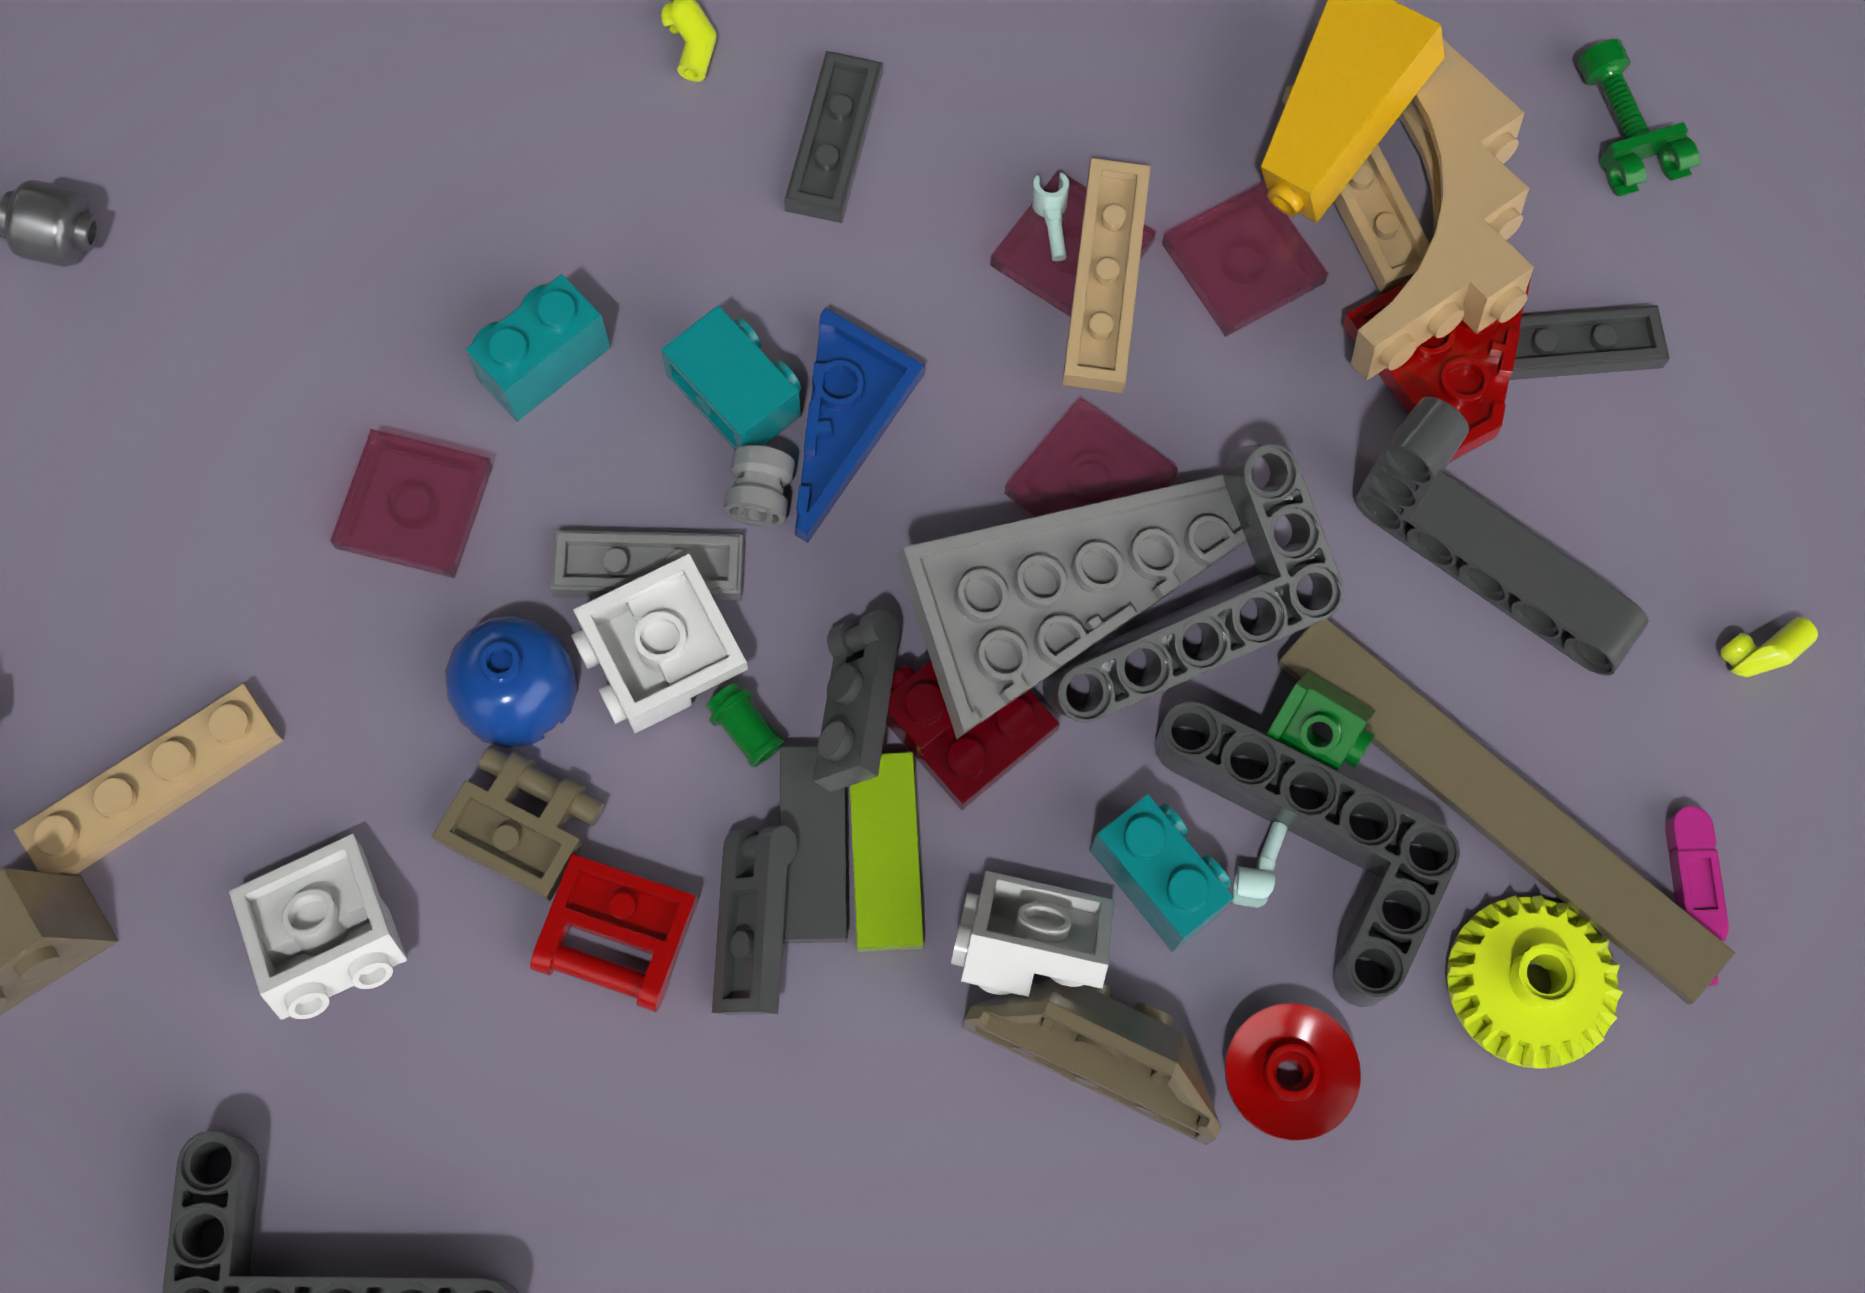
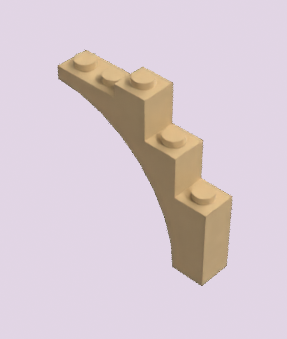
M1444 39L1445 58L1398 118L1403 123L1422 157L1431 187L1434 220L1433 238L1418 270L1396 298L1357 332L1351 366L1366 381L1385 368L1389 370L1399 368L1413 355L1419 345L1432 336L1436 338L1446 336L1461 320L1477 334L1496 320L1500 323L1510 320L1522 309L1528 299L1526 290L1534 266L1506 240L1522 224L1523 216L1521 213L1529 187L1504 165L1518 147L1519 141L1517 137L1525 112Z

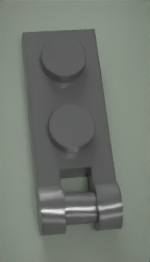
M878 609L864 615L858 625L853 622H846L836 626L829 631L827 636V644L833 656L830 680L827 685V699L821 735L817 744L818 752L813 782L830 792L878 777L899 640L897 621L885 609Z
M787 826L765 827L759 833L753 829L736 830L729 833L725 838L722 856L712 1013L724 1015L778 1014L787 865L793 862L798 849L795 833Z

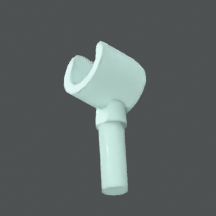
M1059 173L1058 191L1054 193L1046 192L1040 187L1039 175L1035 176L1033 182L1032 207L1039 216L1045 218L1053 261H1062L1067 258L1062 228V214L1067 208L1069 180L1064 173Z
M1277 821L1272 823L1258 859L1257 869L1237 867L1232 895L1234 896L1232 902L1234 904L1260 908L1268 901V897L1275 886V872H1273L1276 866L1275 861L1288 829L1285 824Z

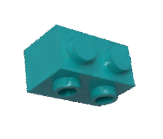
M561 274L548 285L542 284L533 288L524 297L521 305L503 320L491 322L484 326L476 334L472 344L465 348L478 381L518 422L611 347L602 315Z
M717 305L661 348L666 375L734 450L745 445L764 446L801 417L799 400L801 385L795 374L784 362L777 360L775 363H772L759 349L761 348V342L745 320L739 317L733 321Z
M1147 794L1097 833L1090 852L1169 949L1174 952L1219 916L1234 899V896L1227 889L1231 886V881L1220 864L1208 854L1201 858L1184 838L1188 835V830L1179 815L1165 803L1158 806Z

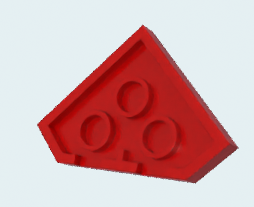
M1529 281V284H1528V287H1527V290H1526V294H1527V295H1528V290H1529L1530 281ZM1407 282L1346 313L1342 326L1354 342H1356L1358 330L1388 306ZM1523 307L1510 320L1503 323L1496 320L1477 334L1461 320L1446 336L1442 338L1432 336L1419 345L1413 355L1395 370L1385 368L1378 373L1408 415L1423 397L1441 399L1452 405L1467 420L1469 432L1450 462L1497 437L1502 427L1506 408L1505 399L1509 379L1513 372L1521 331L1519 328Z

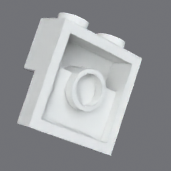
M690 554L573 609L582 630L572 634L571 637L587 669L600 664L609 685L598 690L614 723L617 724L627 719L634 734L692 706L690 698L748 670L747 662Z
M354 834L229 891L259 993L281 1020L289 1016L295 1019L315 1017L328 1007L329 997L352 986L359 989L378 987L392 976V967L407 961L390 910L379 895L363 847Z
M985 871L981 894L967 892L951 964L964 967L961 982L978 985L984 991L997 995L1014 993L1029 997L1034 973L1048 976L1055 982L1069 987L1087 985L1102 989L1109 963L1115 900Z

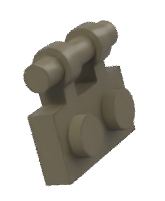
M490 745L483 753L479 762V768L496 776L489 791L465 780L431 837L438 844L551 901L560 885L571 854L577 855L583 845L579 838L562 830L567 820L574 816L594 826L603 813L605 803L586 794L585 785L569 777L561 781L535 768L534 759L518 751L510 755ZM523 790L547 802L548 804L540 818L511 804L516 794Z

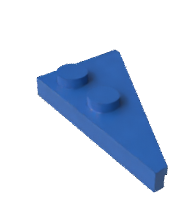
M824 308L819 320V338L804 441L801 485L798 490L795 536L807 543L811 540L924 376V364L827 308Z

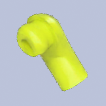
M695 0L670 1L662 8L661 21L663 26H670L669 31L672 34L680 33L685 41L677 71L684 79L701 82L706 77L717 39L716 31L699 3Z
M1796 617L1759 647L1754 643L1749 634L1740 633L1721 648L1720 655L1724 661L1733 667L1730 672L1737 676L1748 678L1791 664L1817 640V628L1808 619Z

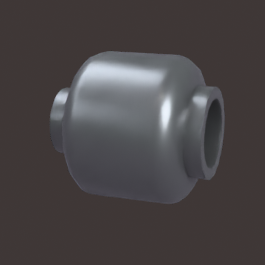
M28 180L19 184L15 191H8L2 197L0 202V237L7 240L13 254L28 260L67 267L75 263L84 250L91 251L96 244L99 233V220L96 215L90 214L86 197L78 190L37 180Z

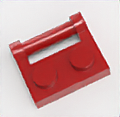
M571 854L530 961V969L549 976L555 970L637 998V1006L657 1012L665 997L671 972L697 906V896ZM569 927L651 954L652 958L646 973L565 946L564 940Z

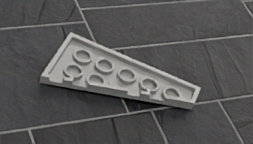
M1223 474L903 547L897 558L956 738L958 739L1245 543L1247 540L1227 491Z

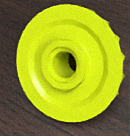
M1515 895L1483 908L1462 927L1453 943L1448 959V992L1451 1004L1462 1026L1483 1049L1505 1062L1520 1067L1534 1069L1553 1068L1566 1065L1584 1057L1604 1041V1036L1608 1029L1618 1018L1615 1013L1618 1000L1623 993L1618 986L1617 977L1620 964L1613 961L1608 949L1609 939L1601 937L1591 925L1590 920L1582 918L1571 910L1568 903H1556L1544 899L1542 895L1533 897H1517ZM1529 963H1535L1543 967L1549 974L1551 989L1548 994L1537 991L1530 984L1527 977Z

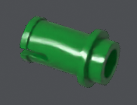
M732 683L719 691L707 703L706 707L712 714L709 721L713 726L721 725L746 756L751 767H757L776 754L785 741L781 736L777 735L753 705L751 699L754 694L751 690H742L737 683Z

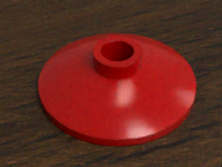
M1283 1003L1269 1006L1256 1012L1238 1028L1227 1049L1225 1080L1233 1104L1244 1119L1253 1127L1277 1139L1303 1141L1317 1138L1330 1132L1348 1116L1358 1097L1361 1083V1068L1359 1057L1351 1038L1337 1021L1311 1006ZM1288 1062L1298 1069L1299 1081L1296 1086L1288 1087L1279 1081L1277 1068L1280 1063Z

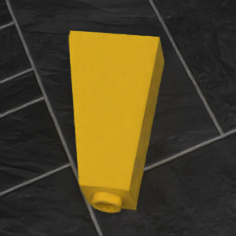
M1327 0L1261 165L1268 191L1267 197L1277 209L1293 217L1300 213L1318 223L1445 58L1440 23L1394 0Z

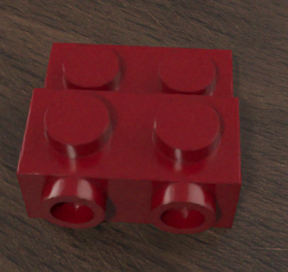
M931 660L916 672L910 665H906L893 674L886 725L908 750L913 752L915 758L961 810L966 808L1059 729L1060 723L1036 696L1028 690L957 739Z

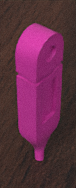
M1695 806L1684 807L1669 817L1665 827L1667 847L1671 853L1669 861L1675 903L1724 943L1728 935L1729 924L1718 850H1715V845L1717 844L1714 824L1705 810ZM1716 976L1708 986L1719 985L1718 977Z

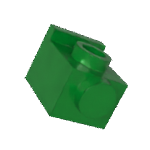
M1308 671L1295 684L1266 736L1336 771H1339L1345 762L1356 768L1375 737L1374 733L1365 729L1375 710ZM1315 722L1328 724L1333 732L1332 740L1328 741L1313 732L1312 724Z

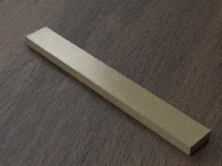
M1328 619L1309 626L1280 659L1278 665L1295 680L1299 681L1309 671L1375 710L1374 715L1365 728L1375 734L1371 743L1564 903H1568L1569 907L1582 918L1590 920L1593 927L1687 1005L1694 1003L1735 954L1731 948Z

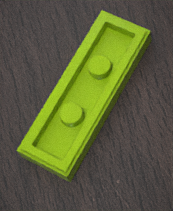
M913 752L881 754L878 777L850 786L857 952L923 949Z

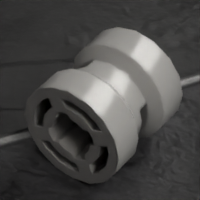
M745 445L738 447L734 451L731 472L737 480L734 486L726 492L724 513L737 522L751 526L775 527L783 524L788 506V501L783 495V488L792 482L795 466L794 459L781 450L767 446Z

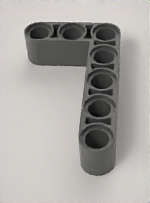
M1423 397L1420 399L1382 449L1356 496L1355 502L1358 509L1381 529L1582 667L1599 675L1609 676L1614 674L1647 627L1649 621L1645 612L1631 599L1443 473L1468 435L1469 426L1463 415L1449 403L1434 397Z
M1277 444L1248 445L1236 449L1225 462L1223 471L1225 485L1259 574L1088 649L1044 679L1042 687L1044 699L1051 709L1075 721L1087 723L1099 720L1325 620L1338 610L1344 595L1342 578L1298 462L1291 451ZM1259 457L1266 460L1270 469L1269 481L1261 490L1256 487L1251 476L1252 465ZM1285 516L1291 523L1292 536L1288 544L1281 548L1275 541L1274 529L1278 520ZM1309 575L1313 581L1314 593L1309 603L1302 606L1297 598V586L1304 576ZM1250 599H1253L1258 606V621L1253 628L1245 631L1240 622V612L1243 605ZM1198 624L1203 634L1202 646L1198 652L1192 656H1187L1182 644L1183 635L1190 626ZM1142 649L1147 661L1146 670L1140 678L1130 682L1125 674V661L1134 650ZM1085 674L1090 684L1089 696L1079 706L1071 707L1066 697L1067 685L1077 675Z
M1190 701L1181 702L1172 707L1164 717L1155 740L1156 755L1162 765L1170 771L1272 823L1277 821L1285 824L1288 827V831L1376 875L1335 963L1333 971L1334 987L1340 997L1349 1004L1358 1007L1373 1006L1396 992L1409 972L1458 865L1460 848L1453 832L1443 824L1205 704ZM1183 726L1192 728L1200 735L1203 746L1193 750L1182 748L1173 739L1171 730ZM1241 755L1250 757L1258 765L1260 777L1252 780L1241 778L1232 769L1230 758ZM1303 785L1310 788L1318 799V808L1307 810L1296 805L1290 796V786ZM1360 814L1369 818L1376 827V840H1365L1354 834L1350 827V815ZM1410 844L1423 845L1432 852L1435 857V870H1423L1414 864L1410 857ZM1393 900L1405 907L1409 915L1408 929H1399L1387 922L1382 910L1383 901ZM1365 957L1372 959L1378 964L1383 976L1380 988L1368 987L1359 980L1355 972L1357 958Z
M213 1130L200 1132L190 1138L180 1151L176 1167L162 1293H203L206 1290L210 1293H273L277 1290L281 1293H344L345 1291H351L352 1293H414L417 1291L423 1293H485L489 1291L493 1293H518L517 1289L507 1282L485 1278L249 1276L260 1174V1162L257 1151L252 1144L243 1138ZM227 1147L232 1158L230 1172L223 1180L213 1184L207 1175L209 1158L215 1151ZM213 1218H217L224 1227V1239L219 1249L212 1255L207 1256L200 1248L199 1236L205 1224Z

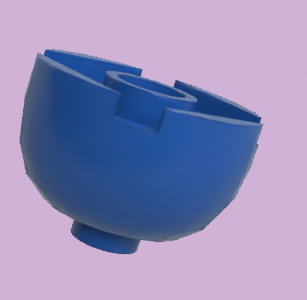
M515 615L490 618L469 629L453 647L445 670L448 700L459 721L481 741L505 748L533 745L544 739L543 734L552 730L559 721L562 724L571 714L578 692L576 667L561 639L539 622Z

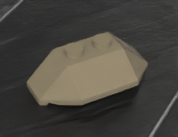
M1051 978L1031 985L1029 997L1010 993L969 1008L964 1019L963 1029L1202 1144L1207 1145L1216 1139L1221 1125L1185 1033L1171 1027L1174 1019L1164 1011L1142 1002H1137L1134 1009L1109 998L1112 989L1106 984H1103L1102 989L1087 985L1069 987L1061 985Z

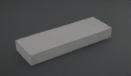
M555 530L550 590L553 597L598 598L690 554L714 600L741 601L744 553L743 535Z

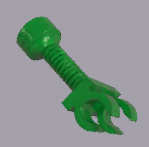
M1609 39L1586 50L1578 58L1577 64L1588 85L1600 84L1626 138L1611 143L1599 160L1602 170H1606L1608 184L1612 192L1620 197L1639 191L1637 184L1646 182L1647 178L1642 159L1658 154L1661 169L1669 180L1674 181L1692 175L1689 168L1699 166L1700 157L1695 143L1686 135L1688 129L1685 123L1681 122L1655 131H1649L1623 76V72L1629 67L1631 61L1620 39Z

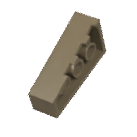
M8 868L0 870V1015L118 942L116 935L82 876Z

